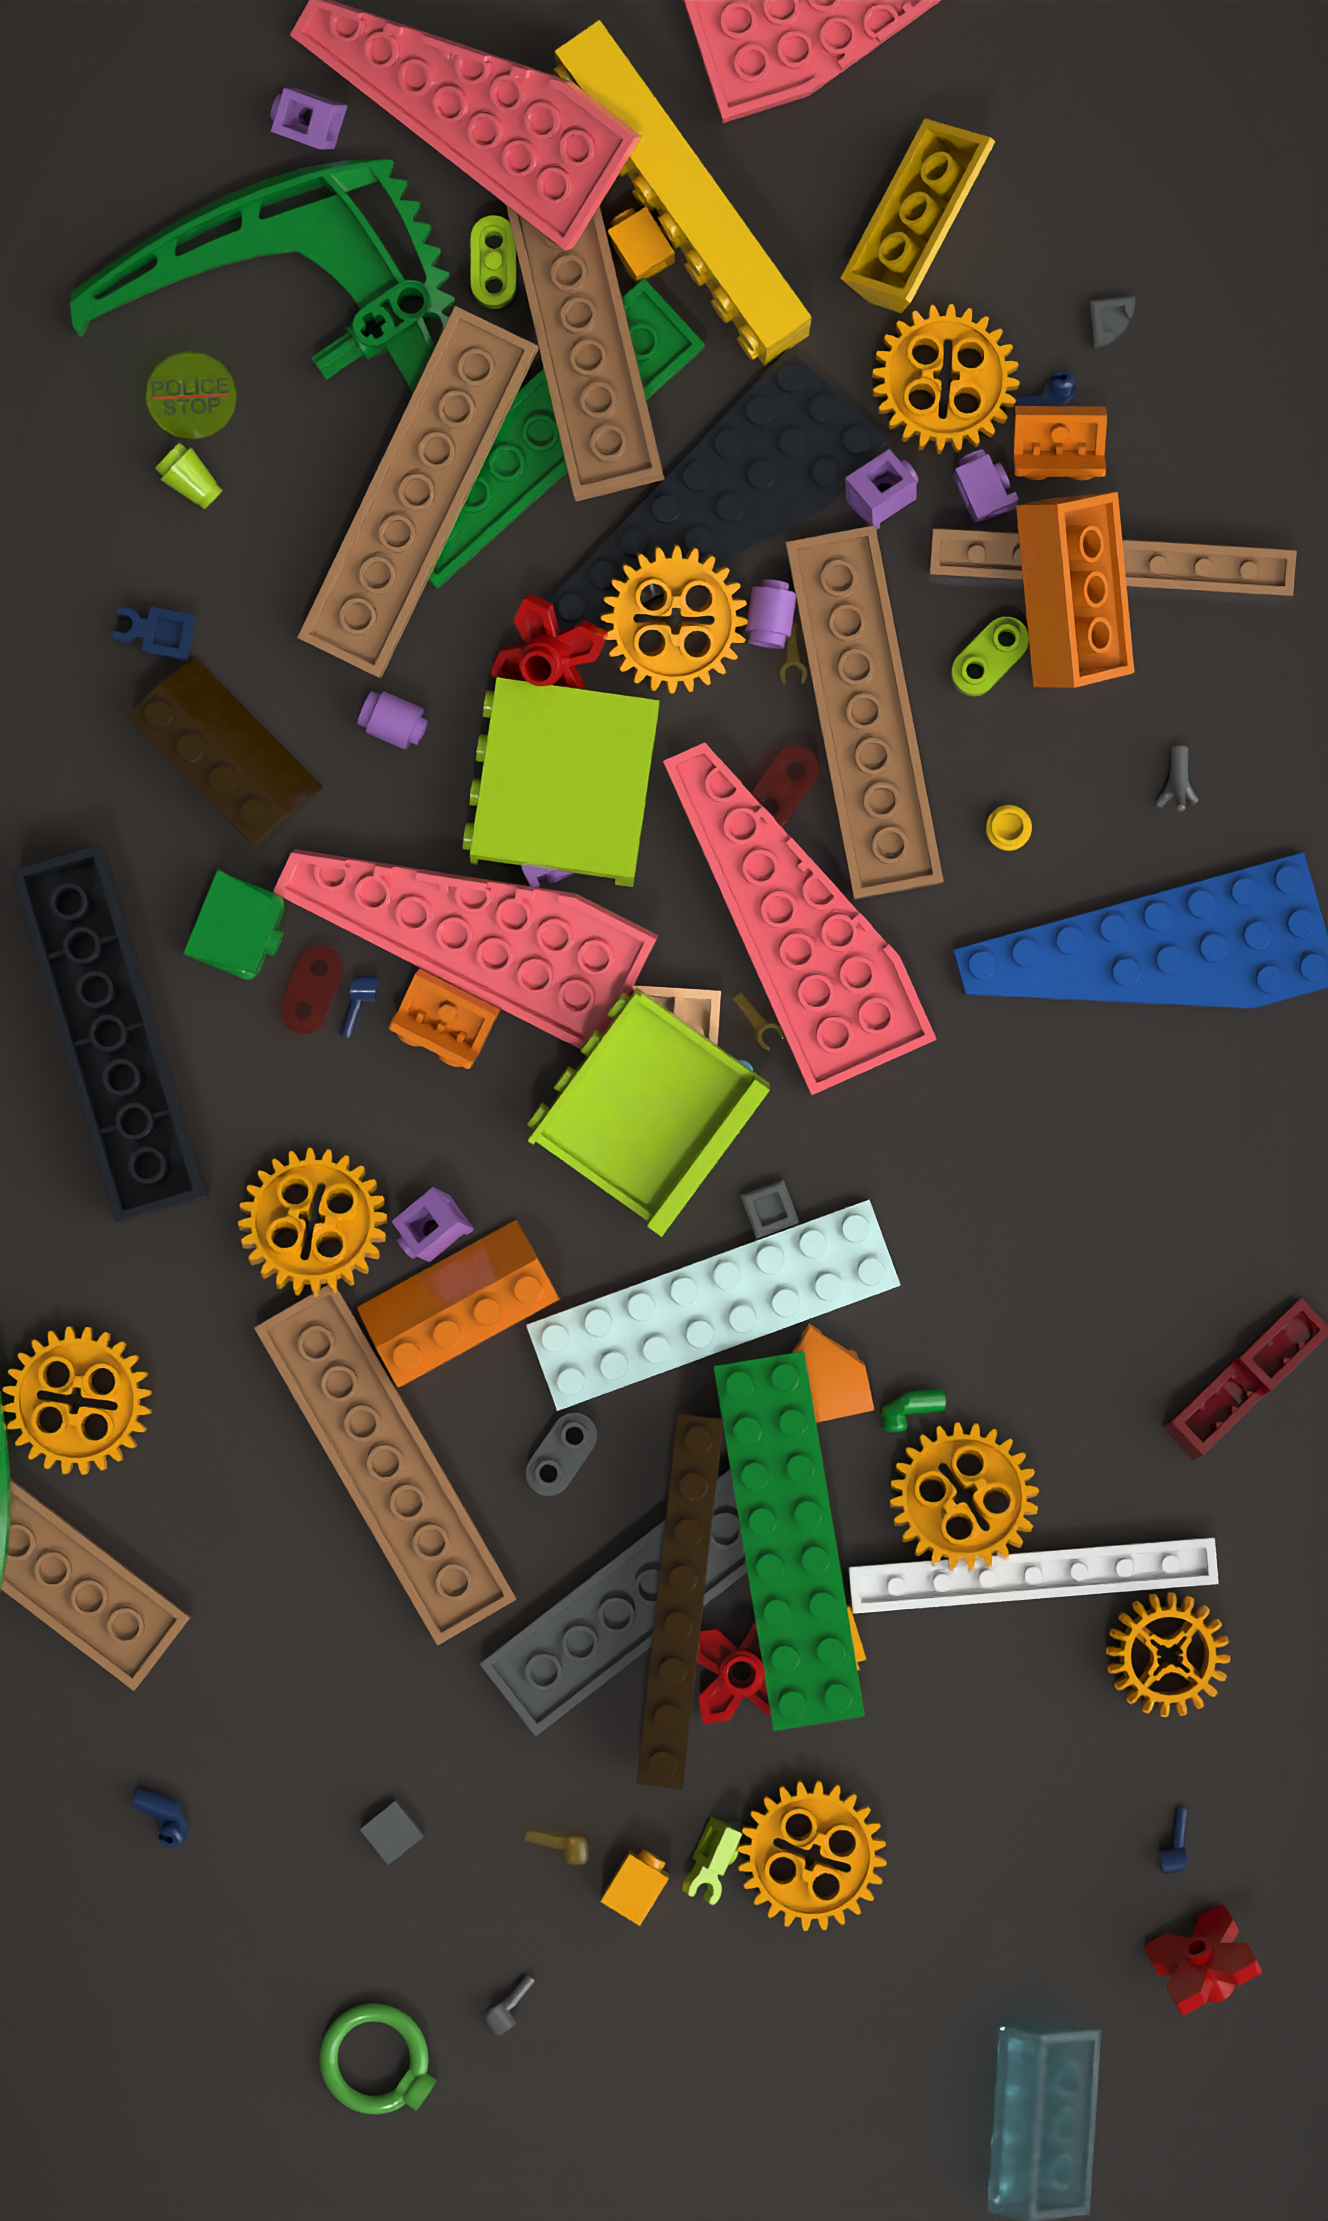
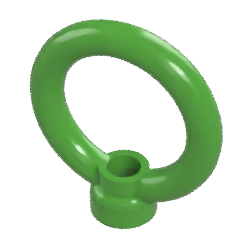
M367 2003L352 2007L340 2014L331 2023L323 2037L319 2062L324 2082L339 2102L357 2112L384 2114L399 2109L405 2104L417 2111L437 2082L435 2078L427 2073L428 2049L421 2030L407 2014L395 2007L380 2003ZM366 2022L388 2024L403 2036L410 2052L409 2070L397 2088L387 2094L370 2096L359 2093L346 2083L338 2067L339 2046L345 2035L359 2024Z

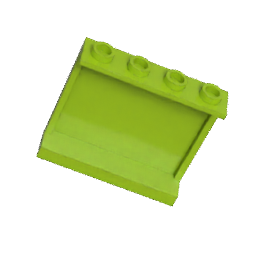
M497 677L495 691L486 690L483 717L490 718L488 735H479L476 761L484 762L482 778H473L469 805L477 806L475 823L466 822L463 839V849L470 850L471 864L478 865V859L614 878L615 885L633 887L659 714V700L554 685L536 686L526 681Z
M636 987L630 997L624 992L618 997L607 1013L613 1020L603 1034L597 1029L594 1030L580 1050V1052L586 1055L584 1060L576 1070L570 1066L567 1067L553 1087L559 1092L557 1097L549 1107L542 1102L526 1125L532 1128L528 1142L531 1144L538 1142L647 1221V1227L662 1237L768 1094L770 1083Z

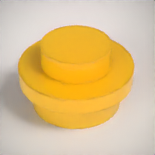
M1004 805L995 809L990 814L986 823V833L990 842L995 847L1005 851L1021 848L1028 841L1032 831V824L1028 814L1023 809L1014 805Z

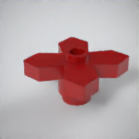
M527 594L522 600L513 620L524 642L505 645L497 656L491 670V675L496 678L527 681L536 686L554 685L584 690L585 684L575 665L595 662L606 642L608 632L587 621L560 631L553 604L533 594Z
M756 1623L752 1624L739 1648L718 1628L701 1630L697 1663L718 1675L699 1695L703 1723L729 1721L743 1697L751 1700L765 1715H771ZM743 1662L750 1667L751 1672L747 1678L738 1679L734 1676L732 1670L737 1663Z
M1219 1904L1199 1915L1191 1938L1165 1933L1144 1945V1950L1157 1974L1172 1975L1166 1989L1181 2015H1186L1207 2002L1217 2003L1225 2000L1232 1994L1235 1985L1240 1986L1262 1973V1969L1247 1943H1233L1239 1930L1224 1904Z

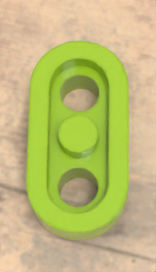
M495 215L480 219L471 232V289L476 301L489 309H499L508 305L513 300L517 289V250L511 224L505 218ZM491 235H497L502 238L503 242L500 247L491 249L485 244L486 239ZM491 280H498L502 283L503 287L500 292L492 294L486 290V284Z
M1000 617L993 620L955 659L951 669V679L956 689L967 696H980L988 692L1024 655L1029 644V635L1024 624L1013 617ZM1007 631L1013 634L1015 642L1012 646L1004 647L999 643L998 635L1001 632ZM970 664L980 665L983 669V676L979 679L970 678L966 673L967 666Z

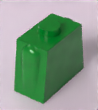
M217 870L183 954L245 980H251L256 975L259 976L267 954L274 957L283 938L284 931L279 930L278 927L286 909L284 907V899L276 893Z

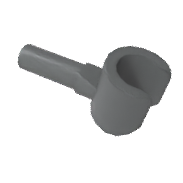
M528 1974L525 1975L508 1997L506 1996L503 2001L487 2011L485 2016L486 2023L497 2036H500L517 2023L509 2010L519 2002L535 1981Z

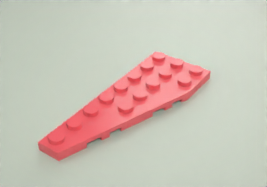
M309 0L290 33V36L565 251L574 248L642 137L569 80L333 0Z
M683 0L722 123L810 96L941 1Z
M702 743L664 760L663 764L810 1094L814 1095L937 1040L897 952L878 934L866 918L857 911L794 839L784 831L774 820L773 816L753 797L706 743Z
M298 849L291 852L273 890V893L579 1049L583 1047L595 1029L603 1034L613 1019L607 1015L608 1011L622 992L629 996L659 936L575 893Z

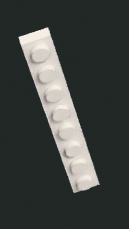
M1214 1537L1011 1553L1006 1561L998 1555H992V1567L990 1569H987L981 1559H976L972 1573L968 1572L965 1561L958 1560L955 1570L950 1572L948 1559H941L936 1566L931 1565V1560L848 1567L852 1613L1219 1584Z

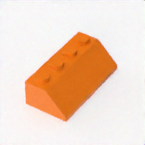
M1118 492L1051 498L1016 505L1033 686L1076 688L1134 673Z
M516 1219L361 1304L357 1309L378 1353L399 1388L560 1300V1297Z

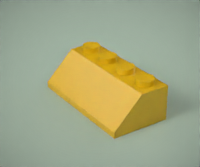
M924 118L840 279L869 303L902 313L911 303L995 141L988 136Z

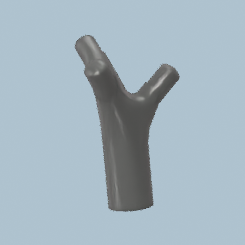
M1186 746L1170 747V775L1165 790L1155 801L1158 807H1163L1173 795L1175 797L1176 809L1179 812L1185 810V796L1191 804H1195L1199 800L1192 790L1188 778V747Z

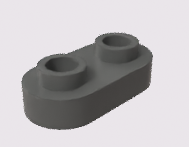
M573 1412L565 1414L557 1420L528 1462L526 1479L533 1491L543 1496H554L564 1491L597 1442L598 1432L596 1425L588 1416ZM578 1427L583 1431L584 1437L581 1443L574 1445L567 1441L566 1432L569 1428ZM544 1465H553L557 1469L558 1474L554 1481L545 1482L541 1479L540 1469Z

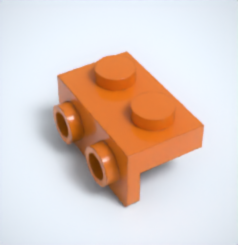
M1015 406L1012 451L1015 476L1026 477L1032 480H1042L1047 477H1071L1076 480L1104 477L1106 475L1104 456L1107 426L1106 407Z
M419 968L388 1029L397 1033L398 1038L406 1044L416 1047L422 1046L438 1054L439 1059L450 1066H462L470 1069L480 1055L501 1009Z

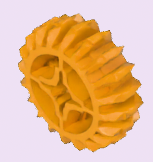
M1168 1592L1165 1598V1606H1161L1158 1596L1153 1593L1148 1596L1151 1609L1145 1611L1139 1601L1132 1602V1608L1138 1615L1134 1620L1123 1612L1118 1615V1619L1128 1627L1124 1633L1116 1628H1111L1109 1631L1110 1636L1121 1640L1120 1647L1112 1645L1105 1647L1106 1654L1119 1656V1662L1107 1665V1671L1109 1673L1123 1672L1124 1676L1117 1679L1113 1685L1117 1690L1125 1689L1129 1685L1133 1687L1125 1698L1130 1704L1135 1703L1143 1695L1144 1699L1141 1705L1143 1712L1150 1713L1156 1701L1159 1702L1158 1710L1161 1717H1168L1170 1703H1175L1176 1711L1180 1716L1187 1714L1184 1700L1190 1698L1192 1704L1197 1709H1200L1204 1704L1197 1693L1202 1689L1212 1697H1215L1218 1693L1213 1686L1208 1684L1211 1676L1219 1681H1225L1227 1675L1214 1668L1216 1662L1223 1664L1230 1662L1229 1655L1216 1653V1648L1227 1645L1229 1640L1226 1636L1212 1637V1633L1217 1631L1222 1626V1623L1218 1619H1213L1206 1624L1203 1623V1620L1210 1611L1207 1606L1202 1605L1192 1614L1194 1598L1186 1596L1180 1608L1176 1607V1594ZM1163 1617H1177L1186 1620L1180 1629L1177 1628L1171 1635L1166 1637H1158L1145 1627L1151 1621ZM1196 1631L1199 1633L1204 1647V1659L1200 1671H1197L1186 1657V1649ZM1135 1638H1138L1149 1651V1661L1143 1668L1144 1672L1139 1678L1135 1675L1131 1663V1649ZM1153 1639L1159 1645H1164L1168 1648L1172 1647L1175 1643L1178 1651L1174 1653L1178 1655L1177 1660L1185 1666V1669L1182 1670L1176 1664H1171L1167 1661L1160 1666L1157 1659L1161 1656L1157 1654L1158 1649L1151 1644L1150 1640ZM1170 1672L1179 1673L1190 1682L1187 1686L1171 1692H1160L1150 1689L1155 1680L1159 1681L1161 1677Z

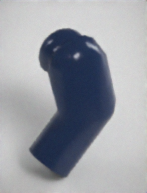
M138 1787L131 1808L154 1816L160 1832L158 1838L162 1845L169 1848L179 1846L188 1833V1823L179 1802L174 1798Z

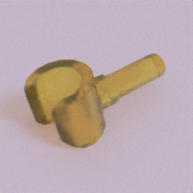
M796 622L792 623L791 636L787 638L786 662L781 666L779 672L780 679L785 685V670L792 665H796L801 669V685L807 678L806 668L800 663L798 623Z
M742 992L733 998L734 1002L754 1027L755 1040L760 1047L770 1050L762 1040V1034L768 1028H774L777 1035L784 1040L782 1028L775 1023L766 1022Z
M530 1830L527 1831L525 1841L553 1849H563L564 1864H584L589 1860V1844L584 1837H554Z

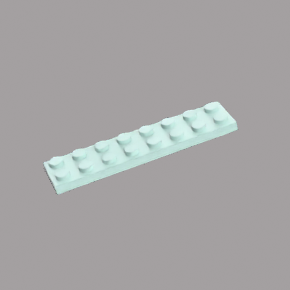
M870 1200L527 1324L526 1326L556 1409L559 1411L898 1287L900 1282Z

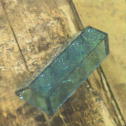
M1038 2024L1000 2026L997 2046L996 2088L994 2092L995 2107L991 2139L992 2154L988 2185V2212L1023 2221H1042L1090 2214L1101 2044L1100 2029Z

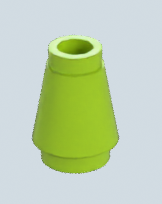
M181 443L177 444L155 468L163 476L160 479L162 482L194 503L199 504L204 510L223 491L192 447L187 450Z

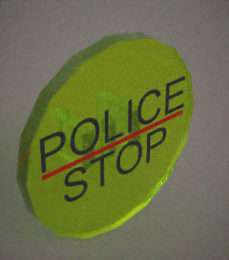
M186 351L170 355L156 365L147 382L146 402L150 415L162 429L177 437L198 439L213 435L227 424L235 410L237 391L232 375L220 361L205 353Z

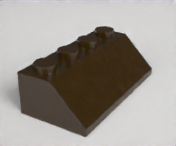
M197 658L159 683L127 714L128 718L258 851L324 788Z

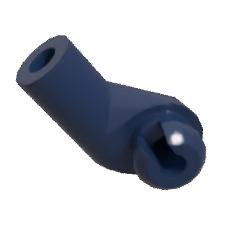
M1066 370L1055 371L1039 395H1015V406H1067L1076 391L1074 376Z

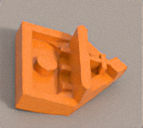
M808 1324L801 1334L802 1339L792 1353L805 1352L816 1423L874 1411L864 1362L858 1358L857 1352L844 1348L823 1335L821 1330Z

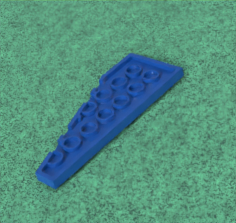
M1304 852L953 950L965 995L1254 1009L1328 988V935Z

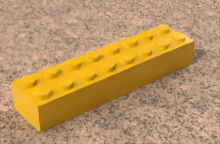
M598 20L555 50L556 67L553 69L555 76L573 82L642 136L621 169L619 176L622 177L626 173L628 174L635 186V189L632 191L633 195L642 209L647 207L649 212L653 210L661 223L659 228L672 249L675 250L680 247L685 254L688 262L684 265L692 279L699 287L706 284L714 297L711 300V304L724 323L732 320L738 328L740 336L737 337V340L751 360L758 357L762 364L766 366L789 348H792L808 337L811 315L602 22Z

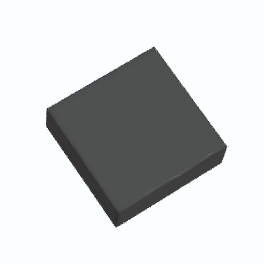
M784 1180L741 1196L756 1239L799 1223Z
M397 1800L393 1801L360 1828V1831L387 1865L391 1864L425 1836Z

